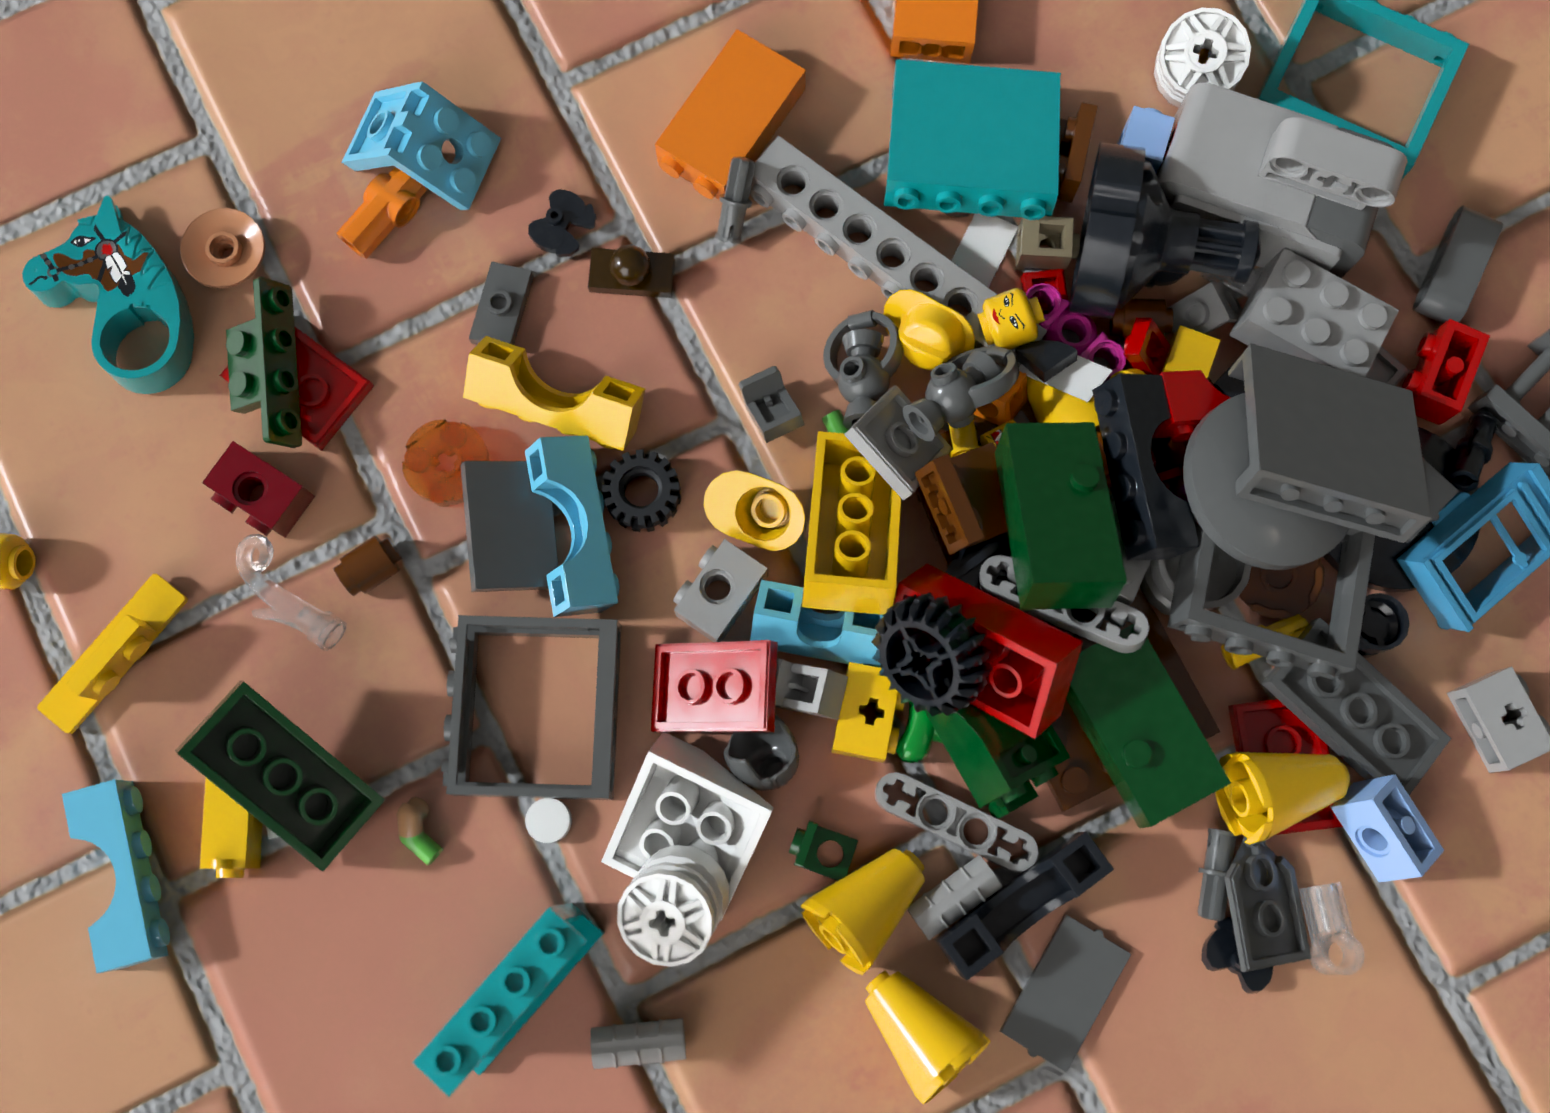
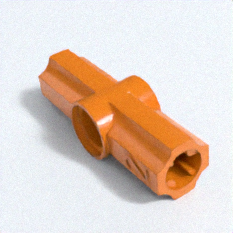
M394 167L389 174L381 173L371 180L364 192V202L338 230L337 236L356 254L367 259L395 226L398 228L403 227L413 219L419 209L420 198L428 188L397 167Z

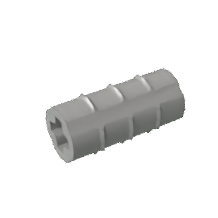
M978 855L963 867H959V870L947 879L941 880V883L929 892L924 893L907 910L927 939L931 940L944 929L949 928L951 924L963 915H967L970 910L981 902H985L988 897L1002 888V885L988 864Z
M683 1018L659 1019L658 1021L642 1023L637 1021L632 1024H613L612 1026L591 1028L590 1042L593 1069L618 1068L619 1066L628 1065L640 1066L647 1063H664L666 1061L686 1059Z

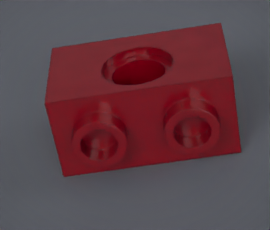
M234 441L231 442L202 482L215 491L210 498L212 501L232 514L239 507L249 514L245 522L265 536H268L274 530L286 538L315 497L302 485ZM264 485L262 496L258 500L250 502L251 491L256 486Z

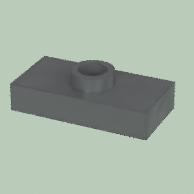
M491 261L469 335V340L472 344L477 345L485 336L515 344L534 279L531 270Z

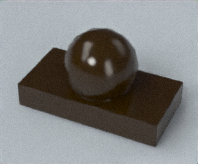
M632 244L621 246L618 249L592 248L588 280L589 292L672 298L675 253L646 252Z

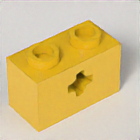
M849 662L846 671L848 680L839 719L836 724L831 753L881 763L886 760L887 753L895 754L899 728L892 727L895 710L903 711L904 703L901 704V694L897 690L888 691L891 684L886 676L878 675L882 668ZM869 702L875 703V711L882 714V718H876L872 725L865 724V715L859 714V709H865Z

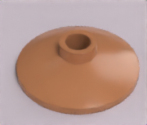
M232 208L213 209L198 216L185 230L180 245L181 260L187 272L199 283L212 288H230L245 282L258 270L265 254V239L258 224L246 213ZM234 249L229 257L222 259V255L226 250Z

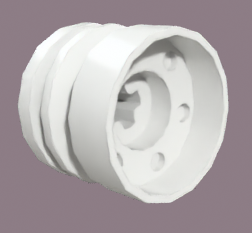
M1199 8L1184 13L1172 23L1161 42L1154 69L1158 90L1168 103L1179 108L1190 87L1197 83L1215 84L1234 91L1249 65L1251 45L1247 30L1235 16L1218 8ZM1201 48L1209 50V59L1206 64L1198 62V53Z
M674 845L657 851L644 863L637 876L633 878L625 889L619 901L617 924L623 941L637 956L654 965L673 967L692 961L704 951L729 905L730 886L722 867L711 855L692 846Z

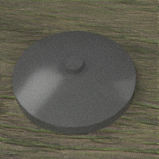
M1245 393L1226 400L1202 418L1191 434L1186 447L1183 479L1187 499L1196 520L1218 547L1233 558L1248 565L1262 569L1286 570L1315 561L1329 553L1340 543L1346 535L1348 527L1236 496L1235 481L1250 465Z

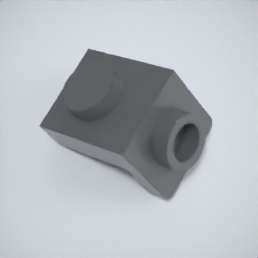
M772 366L739 382V388L746 409L766 443L805 425L802 414L784 387L781 373L776 366Z

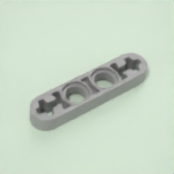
M996 555L985 560L979 575L981 590L1021 610L1019 597L1015 595L1016 579L1012 558ZM1000 570H1005L1008 581H1002L999 586L992 584V575L990 574L997 575ZM1115 601L1112 608H1095L1097 612L1096 618L1087 623L1075 620L1071 615V609L1021 610L1038 619L1122 653H1132L1139 650L1145 643L1149 630L1148 620L1142 612L1118 601ZM1106 611L1111 613L1109 623H1107L1106 630L1102 631L1099 630V628L1103 623V618ZM1126 621L1134 624L1133 632L1136 633L1130 634L1128 639L1119 636L1120 628L1117 627H1123Z
M895 772L885 775L876 784L875 800L879 807L886 812L977 856L980 855L982 858L1004 869L1014 872L1026 871L1037 860V843L1028 833L905 774ZM896 781H900L903 784L901 791L911 797H915L916 789L924 792V795L916 803L914 817L906 813L911 804L902 800H897L894 805L887 803L888 794L883 791L885 784L892 786ZM932 799L942 801L948 811L947 819L944 823L936 826L929 824L923 817V807L926 802ZM974 818L982 820L988 828V836L980 845L971 844L964 837L963 830L965 824ZM997 828L1005 831L1000 837L1001 840L1010 844H1015L1018 839L1024 842L1022 849L1028 852L1026 859H1017L1013 864L1009 861L1011 853L1000 847L995 848V856L988 853L987 850L996 840Z

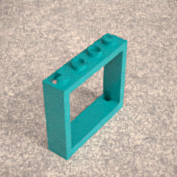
M1303 0L1256 99L1390 144L1407 157L1408 161L1403 173V179L1413 168L1469 44L1457 39L1451 33L1439 31L1423 24L1413 16L1401 14L1387 8L1376 0ZM1314 11L1441 67L1405 147L1278 90V86Z

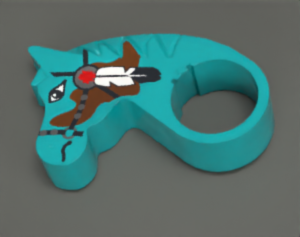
M106 195L102 200L97 215L78 219V226L73 230L65 243L33 257L26 263L22 272L23 281L26 287L48 307L61 308L69 305L77 298L97 302L91 344L98 364L119 385L131 392L139 394L162 392L179 382L190 366L194 345L192 316L179 283L163 259L138 230L124 221L121 210L115 205L111 197ZM160 321L169 328L170 336L167 349L154 364L140 370L118 368L117 351L127 334L138 327L144 326L145 322Z

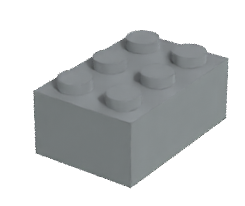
M1284 247L1265 265L1229 335L1248 346L1252 343L1366 377L1399 310Z

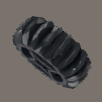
M931 592L921 594L920 596L916 594L907 596L899 603L888 608L887 613L883 615L884 617L875 626L878 633L871 642L878 650L873 659L883 666L878 675L886 676L891 684L888 691L897 690L901 694V704L912 701L916 713L926 709L932 717L942 713L947 716L951 713H956L963 707L966 708L976 700V696L988 684L986 678L993 668L986 660L989 659L992 651L981 644L987 633L976 632L973 627L976 617L966 619L962 615V604L950 607L947 595L936 599Z

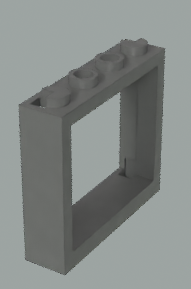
M1193 514L1199 547L1180 555L1167 627L1185 632L1184 634L1191 636L1192 641L1210 642L1212 640L1225 644L1224 649L1234 654L1251 655L1254 653L1266 657V663L1283 668L1296 666L1307 670V675L1312 678L1322 676L1333 680L1336 675L1355 670L1375 535L1349 528L1341 540L1342 549L1327 645L1323 647L1203 609L1215 543L1204 532Z
M458 615V627H453V638H450L451 653H456L455 671L450 670L447 676L448 697H453L452 715L447 714L444 721L445 741H450L449 759H443L441 765L443 786H447L446 794L476 797L614 800L622 630L618 620ZM479 635L599 638L591 785L469 782Z

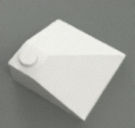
M663 731L646 755L601 862L634 878L644 863L660 849L674 845L696 847L711 855L724 870L730 886V904L774 807L706 752Z

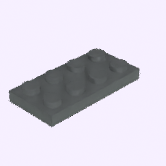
M1321 618L1312 620L1297 639L1326 647L1329 625ZM1359 653L1357 654L1355 670L1336 675L1333 680L1322 676L1309 677L1307 670L1296 666L1290 668L1275 666L1262 682V685L1365 780L1396 774L1408 795L1412 793L1451 740V737Z

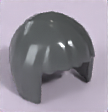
M775 714L774 732H733L724 750V759L732 774L745 785L755 790L768 791L769 789L775 790L784 786L793 778L799 765V752L794 735L784 721Z

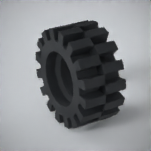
M643 449L636 450V454L631 456L629 452L621 454L623 459L619 462L614 459L610 464L612 469L610 472L605 471L603 476L605 481L604 485H602L603 500L610 515L624 528L629 526L635 532H640L641 529L645 528L648 532L654 531V526L659 524L662 527L668 523L667 519L670 516H675L677 504L681 502V487L675 468L671 467L670 462L665 457L661 459L658 453L653 451L650 452V455L645 454ZM639 476L650 477L658 485L656 499L646 506L633 505L627 500L625 495L628 483Z

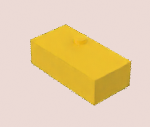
M818 431L802 608L884 615L887 613V609L893 606L896 592L901 497L844 435L845 433Z

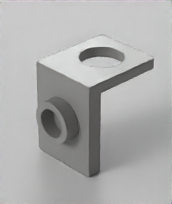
M1210 282L1168 307L1173 308L1172 330L1174 333L1182 325L1203 334H1208L1227 322L1236 323L1242 311L1231 286L1218 282Z

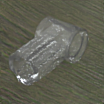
M1341 882L1299 889L1311 940L1309 946L1311 959L1309 960L1312 966L1324 975H1351L1356 973L1364 963L1365 954L1362 944L1354 937ZM1334 942L1343 951V960L1338 967L1331 962L1329 957V949Z

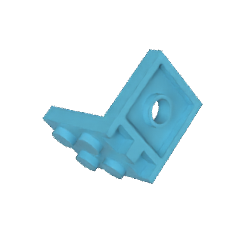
M421 81L374 93L342 163L354 171L395 166L459 210H469L501 138ZM445 140L451 142L455 149V158L452 163L447 162L442 154V145Z

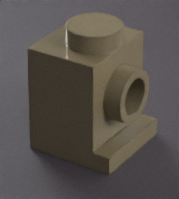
M1044 216L1038 220H1027L1022 217L1017 229L1015 270H1024V268L1066 270L1071 259H1077L1079 253L1080 235L1073 233L1074 218ZM1048 245L1051 248H1040L1039 246Z

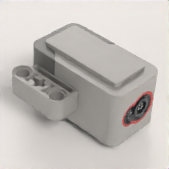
M1197 83L1190 87L1174 116L1175 120L1165 155L1156 176L1172 209L1199 213L1200 218L1237 224H1242L1244 220L1258 222L1261 255L1256 266L1264 268L1285 247L1342 278L1364 256L1379 207L1383 208L1394 204L1408 160L1401 151L1396 150L1384 141L1342 127L1339 128L1336 125L1215 84Z

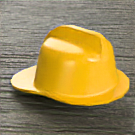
M912 289L899 290L891 295L884 305L883 315L890 318L898 327V335L902 342L904 355L910 363L918 368L932 370L954 356L974 349L975 336L972 326L967 319L959 312L941 304L924 293Z
M735 470L722 473L713 479L705 491L703 505L707 518L716 529L730 537L761 549L777 551L786 549L797 542L804 530L805 514L803 505L796 494L781 483L750 472Z

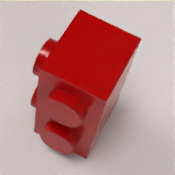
M1448 319L1432 333L1426 332L1415 352V355L1420 357L1416 369H1412L1408 373L1401 387L1412 391L1416 416L1440 426L1462 411L1490 335L1452 319Z

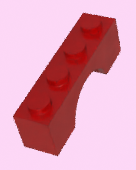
M1201 370L1161 372L1159 375L1163 377L1171 417L1157 427L1153 439L1171 438L1173 442L1188 441L1202 418L1231 397L1218 391Z

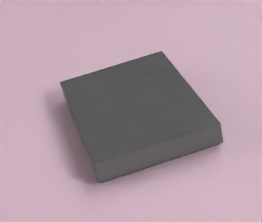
M464 461L460 466L471 592L549 590L546 575L558 567L552 501L531 491L527 462Z

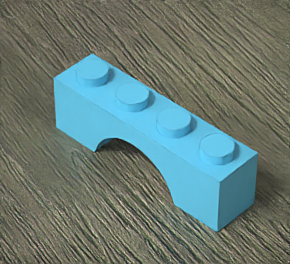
M588 436L540 437L525 450L531 491L555 503L565 515L571 530V547L567 558L562 565L546 575L553 617L602 613L618 603L620 587L619 580L616 574L613 573L611 564L612 541L609 533L605 531L603 520L604 498L598 490L595 476L597 468L596 455L590 448Z
M114 779L62 794L70 838L85 840L101 848L109 857L115 871L116 886L112 902L103 916L88 927L96 973L116 971L168 956L167 945L170 942V931L166 921L161 918L158 900L161 898V887L157 877L152 874L148 856L152 854V843L148 833L142 827L140 813L143 811V799L137 787H134L133 781Z

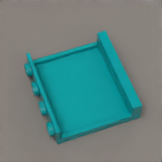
M896 59L892 87V114L884 206L898 207L905 210L914 208L938 210L944 213H973L988 217H1023L1027 220H1038L1044 216H1052L1059 188L1061 73Z
M573 903L549 907L412 1063L450 1097L472 1071L481 1075L605 932Z

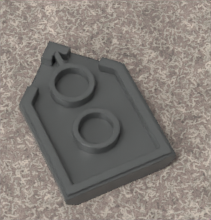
M1244 837L1225 876L1241 972L1311 959L1294 867L1283 856H1277L1265 844L1266 840L1249 845L1244 843L1247 840Z

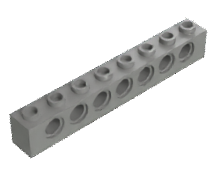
M779 135L755 162L756 166L750 195L758 204L765 208L773 207L782 214V218L787 225L798 232L802 230L815 238V243L822 251L831 256L837 254L848 263L849 269L856 276L863 280L869 278L879 285L882 293L888 299L899 290L912 289L924 293L945 306L961 305L965 307L969 314L964 317L972 326L975 336L974 349L990 347L987 345L982 333L977 314L983 312V302L987 298L997 295L995 292ZM789 185H797L803 190L797 194H789L783 189ZM820 209H830L836 215L831 218H821L816 212ZM860 232L869 239L865 242L857 243L848 236L852 233ZM893 256L898 258L902 264L898 267H889L882 262V259ZM921 280L929 281L934 285L935 290L923 292L916 287L915 283ZM1037 324L1039 332L1035 341H1040L1044 339L1047 330ZM997 364L1000 371L1002 372L1005 369V366Z

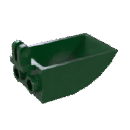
M971 704L948 716L942 713L932 717L927 709L925 710L926 715L979 808L990 803L989 811L997 819L1039 797L1030 780L1035 787H1038L1059 775L1055 766L1070 758L1052 725L1034 739Z

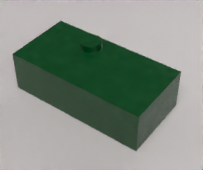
M1006 423L995 451V459L1020 609L1112 608L1125 586L1127 578L1095 423Z
M1134 624L1120 630L1119 636L1128 639L1130 634H1136L1133 632ZM1146 638L1145 643L1139 650L1132 653L1117 652L1098 643L1080 652L1066 700L1139 828L1152 827L1231 784L1148 638Z
M239 681L175 750L176 754L322 872L385 801L382 796L244 681Z

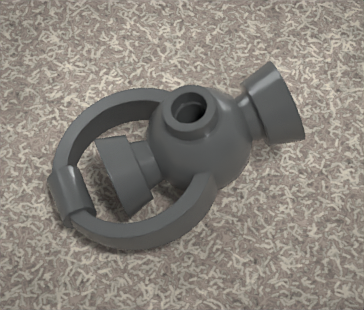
M874 310L849 315L847 319L832 331L824 347L823 360L825 368L833 380L837 382L841 395L849 402L843 420V425L847 429H850L888 391L890 378L898 369L903 356L898 327L890 318ZM877 324L886 327L890 334V345L882 361L876 357L880 354L884 336L876 330L867 329L875 327ZM841 343H843L848 358L841 363L839 371L837 354Z
M995 345L981 347L958 354L947 362L936 366L930 373L931 379L925 392L926 399L921 398L903 407V416L907 425L919 438L928 442L933 441L943 427L944 422L949 423L952 428H962L969 425L974 420L976 408L997 400L1008 392L1017 381L1019 364L1015 351ZM997 364L1005 366V369L1001 372Z

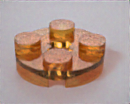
M446 419L434 420L419 427L408 439L405 446L407 451L404 455V462L402 461V471L408 485L421 498L437 506L448 507L464 502L460 465L464 461H490L489 451L481 436L471 426L462 422H447ZM443 453L448 457L457 455L454 468L449 472L445 469L440 472L436 470V467L440 465L438 457Z

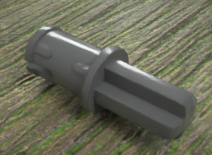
M733 157L731 160L725 194H721L719 197V201L723 204L715 238L720 241L728 242L729 237L731 238V243H741L746 210L752 206L749 195L756 164L751 159Z
M1208 828L1204 868H1199L1198 871L1203 873L1197 913L1205 919L1222 921L1225 918L1228 898L1225 876L1233 862L1236 838L1238 837L1229 831Z

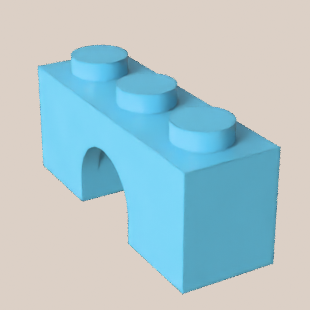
M761 580L753 615L750 641L772 640L778 642L777 651L844 664L853 662L880 668L881 663L873 659L878 649L871 641L878 633L875 626L884 617L883 615L846 611L834 614L819 613L810 608H802L804 587Z

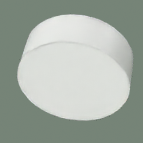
M543 798L534 802L528 809L525 817L528 833L532 838L542 843L560 841L568 834L572 824V817L568 807L563 802L553 798Z

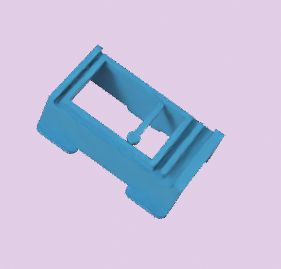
M1509 462L1471 496L1466 492L1456 494L1438 513L1439 519L1432 522L1434 527L1397 558L1402 569L1436 618L1439 628L1470 632L1473 629L1472 625L1550 558V480L1539 463ZM1510 502H1512L1532 534L1518 547L1496 515ZM1490 520L1512 555L1472 590L1464 594L1443 560Z

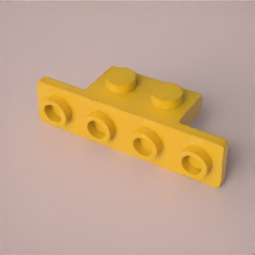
M155 573L152 574L38 704L37 709L63 732L73 734L106 695L116 688L120 679L132 665L147 652L151 643L188 602V598L162 576Z

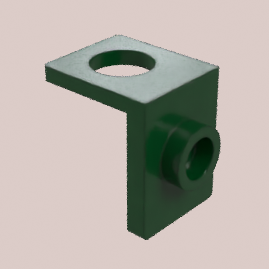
M809 821L806 830L797 827L788 853L796 855L794 865L839 881L847 876L858 840ZM825 841H835L843 849V859L835 867H825L818 860L817 850Z

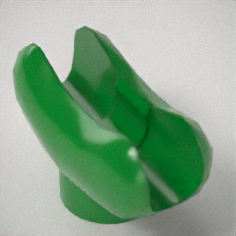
M910 701L907 727L897 743L896 753L902 761L915 763L922 761L928 756L932 741L942 743L925 711L922 710L916 713L913 702Z

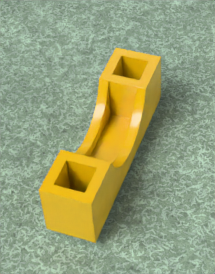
M485 336L469 353L463 398L478 402L479 405L488 409H499L517 415L520 419L527 422H538L556 428L559 432L566 435L588 436L589 440L597 442L604 448H616L624 451L637 431L645 388L605 375L601 382L589 391L565 393L550 387L537 376L529 363L525 348Z

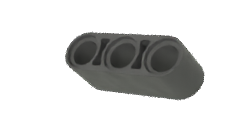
M1462 205L1456 211L1444 232L1413 304V311L1442 324L1448 319L1460 322L1472 301L1501 233L1503 223Z

